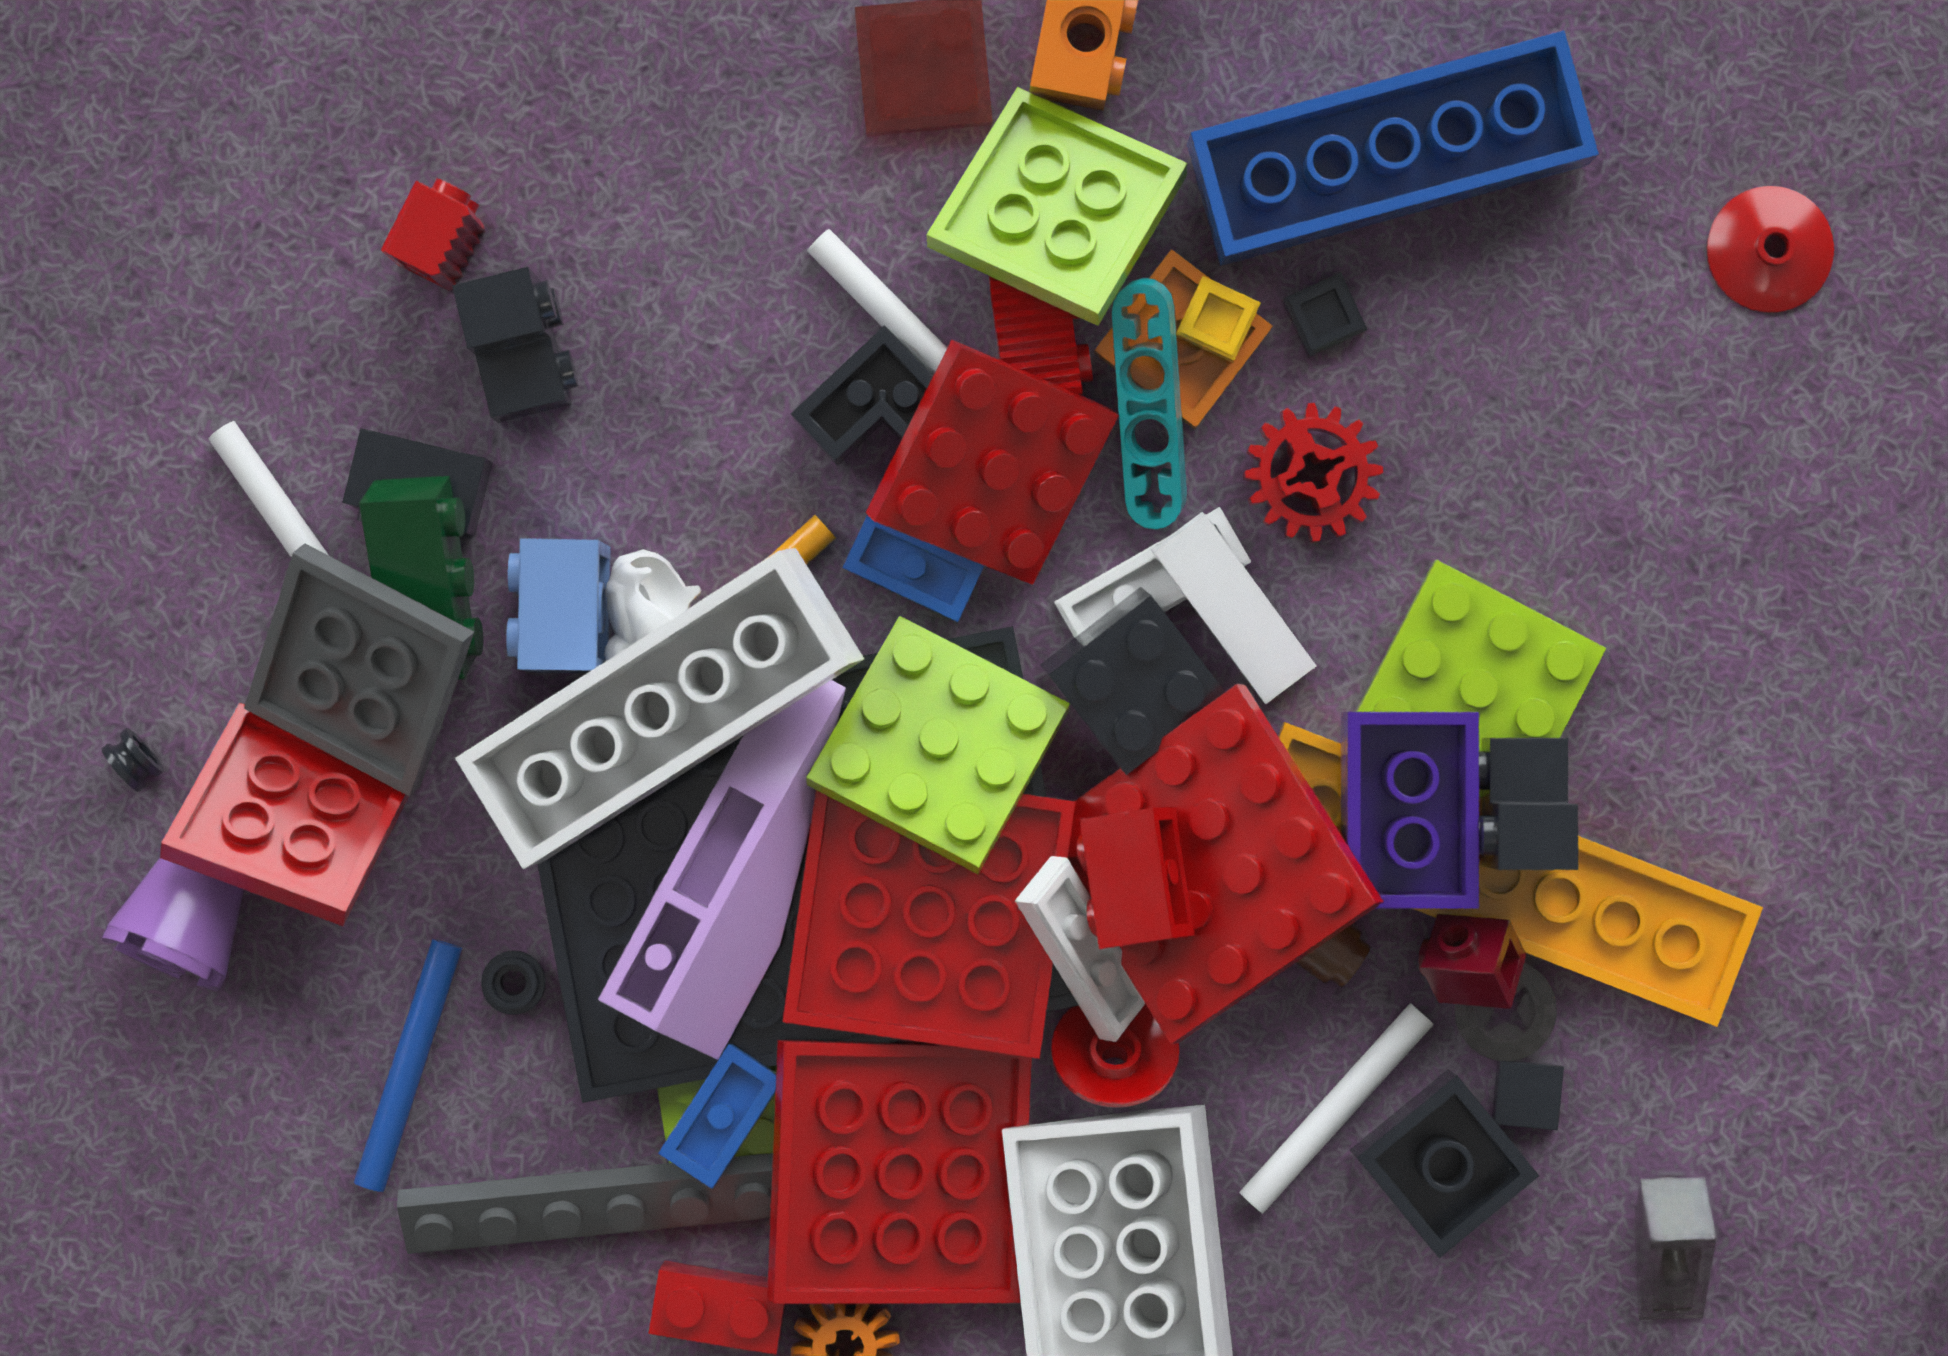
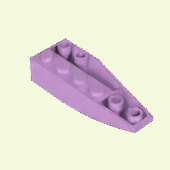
M831 680L742 737L663 878L598 1000L663 1035L719 1060L781 946L811 827L816 790L806 784V777L837 725L846 687Z

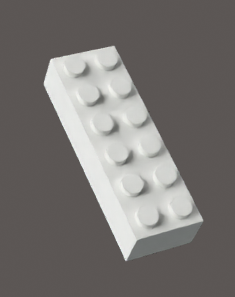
M797 549L779 550L455 759L523 869H526L554 856L864 660V657Z

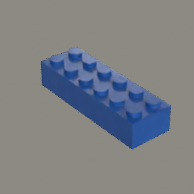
M1565 30L1193 131L1190 133L1187 142L1220 266L1586 167L1599 155Z

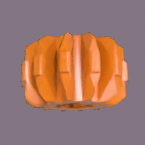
M810 1304L811 1312L819 1323L807 1318H797L794 1329L799 1334L812 1340L799 1341L793 1344L791 1355L839 1356L840 1349L832 1352L828 1344L836 1342L839 1330L852 1331L851 1340L859 1336L863 1343L855 1347L854 1356H892L880 1349L898 1345L900 1343V1334L898 1331L893 1330L877 1332L891 1318V1312L887 1307L877 1310L868 1317L865 1313L870 1304H856L855 1309L847 1308V1304H834L835 1310L832 1312L826 1304Z

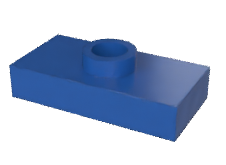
M867 515L842 568L958 623L985 566L874 522Z
M728 1044L658 1154L713 1189L775 1095L776 1072L733 1044Z

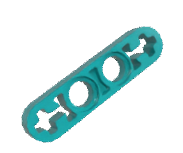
M1141 278L1130 282L1116 296L1112 307V325L1125 504L1128 514L1137 524L1144 528L1156 530L1167 527L1179 516L1186 504L1187 485L1174 302L1171 293L1165 285L1155 279ZM1139 293L1145 294L1147 304L1158 305L1159 312L1154 314L1148 321V339L1162 336L1163 344L1150 341L1134 346H1129L1128 338L1136 340L1141 335L1139 315L1128 313L1127 306L1132 305L1138 299ZM1141 356H1150L1158 360L1163 366L1165 373L1163 384L1151 390L1138 386L1132 379L1130 372L1134 359ZM1153 419L1165 426L1169 435V442L1165 449L1158 452H1150L1138 444L1135 437V428L1140 421ZM1167 462L1171 463V469L1163 468L1158 474L1160 493L1171 495L1172 498L1162 508L1161 513L1154 512L1152 502L1141 500V495H1144L1151 487V468L1139 472L1137 464L1154 467Z

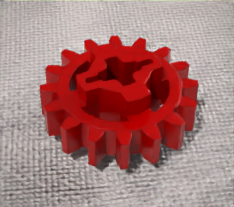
M1308 403L1304 410L1303 419L1297 420L1289 408H1286L1280 412L1283 428L1278 430L1265 422L1259 429L1263 438L1268 442L1266 446L1250 445L1246 453L1251 458L1259 461L1258 468H1252L1243 472V480L1258 482L1260 489L1248 499L1250 505H1259L1264 502L1268 505L1270 510L1263 519V523L1266 526L1273 524L1279 518L1287 522L1284 536L1287 539L1291 540L1300 527L1307 528L1310 542L1317 543L1322 535V527L1328 526L1337 538L1346 534L1343 521L1345 516L1358 523L1363 522L1367 517L1364 510L1358 505L1360 500L1376 501L1379 498L1380 493L1373 487L1368 486L1367 483L1368 478H1374L1383 473V466L1368 464L1366 457L1378 447L1376 440L1364 443L1358 441L1356 436L1364 424L1359 419L1351 423L1347 428L1339 424L1341 419V408L1335 406L1326 419L1318 417L1315 403ZM1308 431H1318L1331 435L1344 446L1332 450L1316 444L1311 433H1308ZM1284 441L1290 459L1285 472L1271 479L1270 471L1273 456L1279 445ZM1309 456L1314 465L1323 462L1328 464L1335 460L1339 461V464L1333 466L1321 478L1322 489L1317 490L1312 481L1303 484L1297 482L1291 486L1286 484L1293 480L1297 473L1305 467L1304 457ZM1354 467L1355 479L1352 491L1347 500L1341 505L1339 501L1341 498L1336 490L1342 473ZM1295 496L1311 502L1314 511L1318 515L1298 513L1286 506L1281 500Z

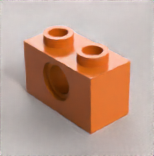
M1047 0L1029 92L1046 100L1104 111L1106 95H1120L1127 58L1114 56L1119 32L1132 34L1138 0ZM1087 23L1094 25L1100 30L1104 41L1096 50L1082 52L1070 44L1067 37L1068 32L1078 24Z

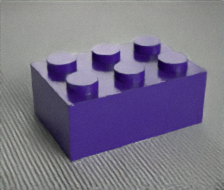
M1341 712V836L1384 901L1376 908L1479 909V712Z

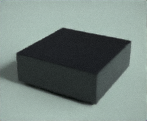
M1341 272L1282 300L1308 358L1368 330Z
M1497 1059L1492 1112L1493 1120L1498 1125L1558 1130L1564 1066Z

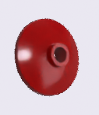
M1757 187L1734 197L1715 217L1707 239L1708 265L1718 287L1735 303L1757 312H1783L1808 301L1825 283L1832 268L1834 258L1833 235L1828 221L1821 210L1804 195L1784 187ZM1775 235L1783 240L1785 252L1782 257L1774 258L1766 253L1764 242L1768 236Z
M1144 1004L1116 1042L1099 1039L1080 1006H1074L1063 1015L1054 1030L1051 1057L1059 1079L1072 1093L1085 1101L1099 1106L1119 1108L1141 1104L1162 1092L1175 1075L1179 1062L1180 1048L1179 1043H1169L1146 1004ZM1116 1057L1125 1063L1113 1065L1106 1063L1105 1060Z

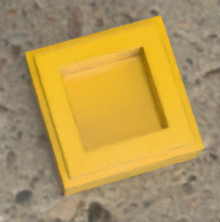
M1202 276L1176 332V337L1233 363L1261 302Z

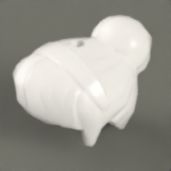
M642 549L619 556L613 564L611 576L605 590L607 612L615 635L609 639L605 647V661L687 610L691 602L701 594V588L698 585L686 587L671 563L654 552Z

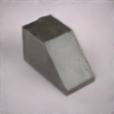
M1668 1176L1659 1179H1640L1635 1212L1639 1320L1703 1318L1717 1239L1705 1177L1678 1178Z

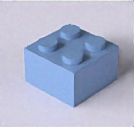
M520 539V553H510L508 560L509 592H517V595H519L518 618L508 619L506 635L507 655L517 659L518 670L536 673H589L606 662L604 652L609 641V616L605 590L610 578V546L599 540Z

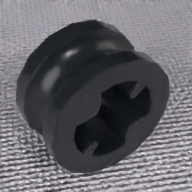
M125 728L120 733L121 741L119 744L112 745L107 743L101 749L104 757L115 772L132 789L140 792L146 787L145 778L151 774L158 777L164 772V768L144 741L132 730Z

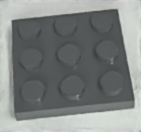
M305 543L292 554L244 709L394 789L411 796L422 784L474 631Z

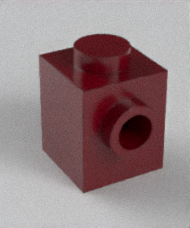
M1437 914L1430 938L1424 939L1420 947L1419 970L1421 975L1426 977L1438 1003L1511 1009L1526 953L1509 919Z

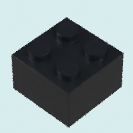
M1142 587L1134 591L1040 664L1125 775H1128L1159 750L1161 740L1165 735L1225 693L1155 599Z
M1448 1069L1350 1149L1356 1159L1438 1258L1447 1253L1539 1177L1538 1173L1462 1080Z

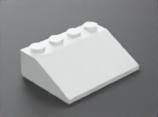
M1205 1105L1140 1110L1002 1129L1027 1356H1233Z

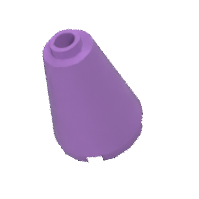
M159 858L108 923L101 940L104 943H117L115 950L179 979L181 975H185V972L188 971L200 977L197 986L218 991L226 979L244 889Z

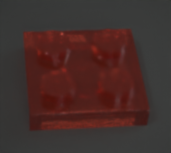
M924 0L855 7L867 137L993 125L981 0Z

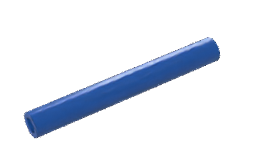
M437 939L431 940L354 1179V1184L378 1192L385 1191L463 949L462 947Z

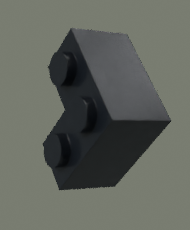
M524 267L452 285L466 346L476 356L490 417L497 423L572 405L568 389L579 387L578 378L570 350L561 352L558 350L553 327L562 326L564 323L556 291L554 288L550 289L548 281H540L529 267Z
M884 325L791 413V416L822 451L839 466L883 423L901 441L933 376Z
M1482 738V751H1479V790H1482V816H1479V854L1482 856V867L1497 870H1578V804L1568 803V738Z

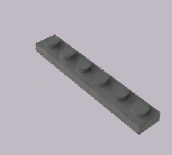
M773 1153L734 1157L713 1189L675 1164L665 1163L398 1190L397 1210L407 1254L770 1218Z

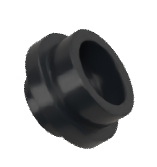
M512 950L500 953L489 961L483 971L481 979L482 992L487 1002L499 1012L510 1015L525 1013L534 1008L544 995L546 988L544 969L536 958L526 952ZM510 970L521 972L526 979L525 989L520 994H511L503 986L504 975Z

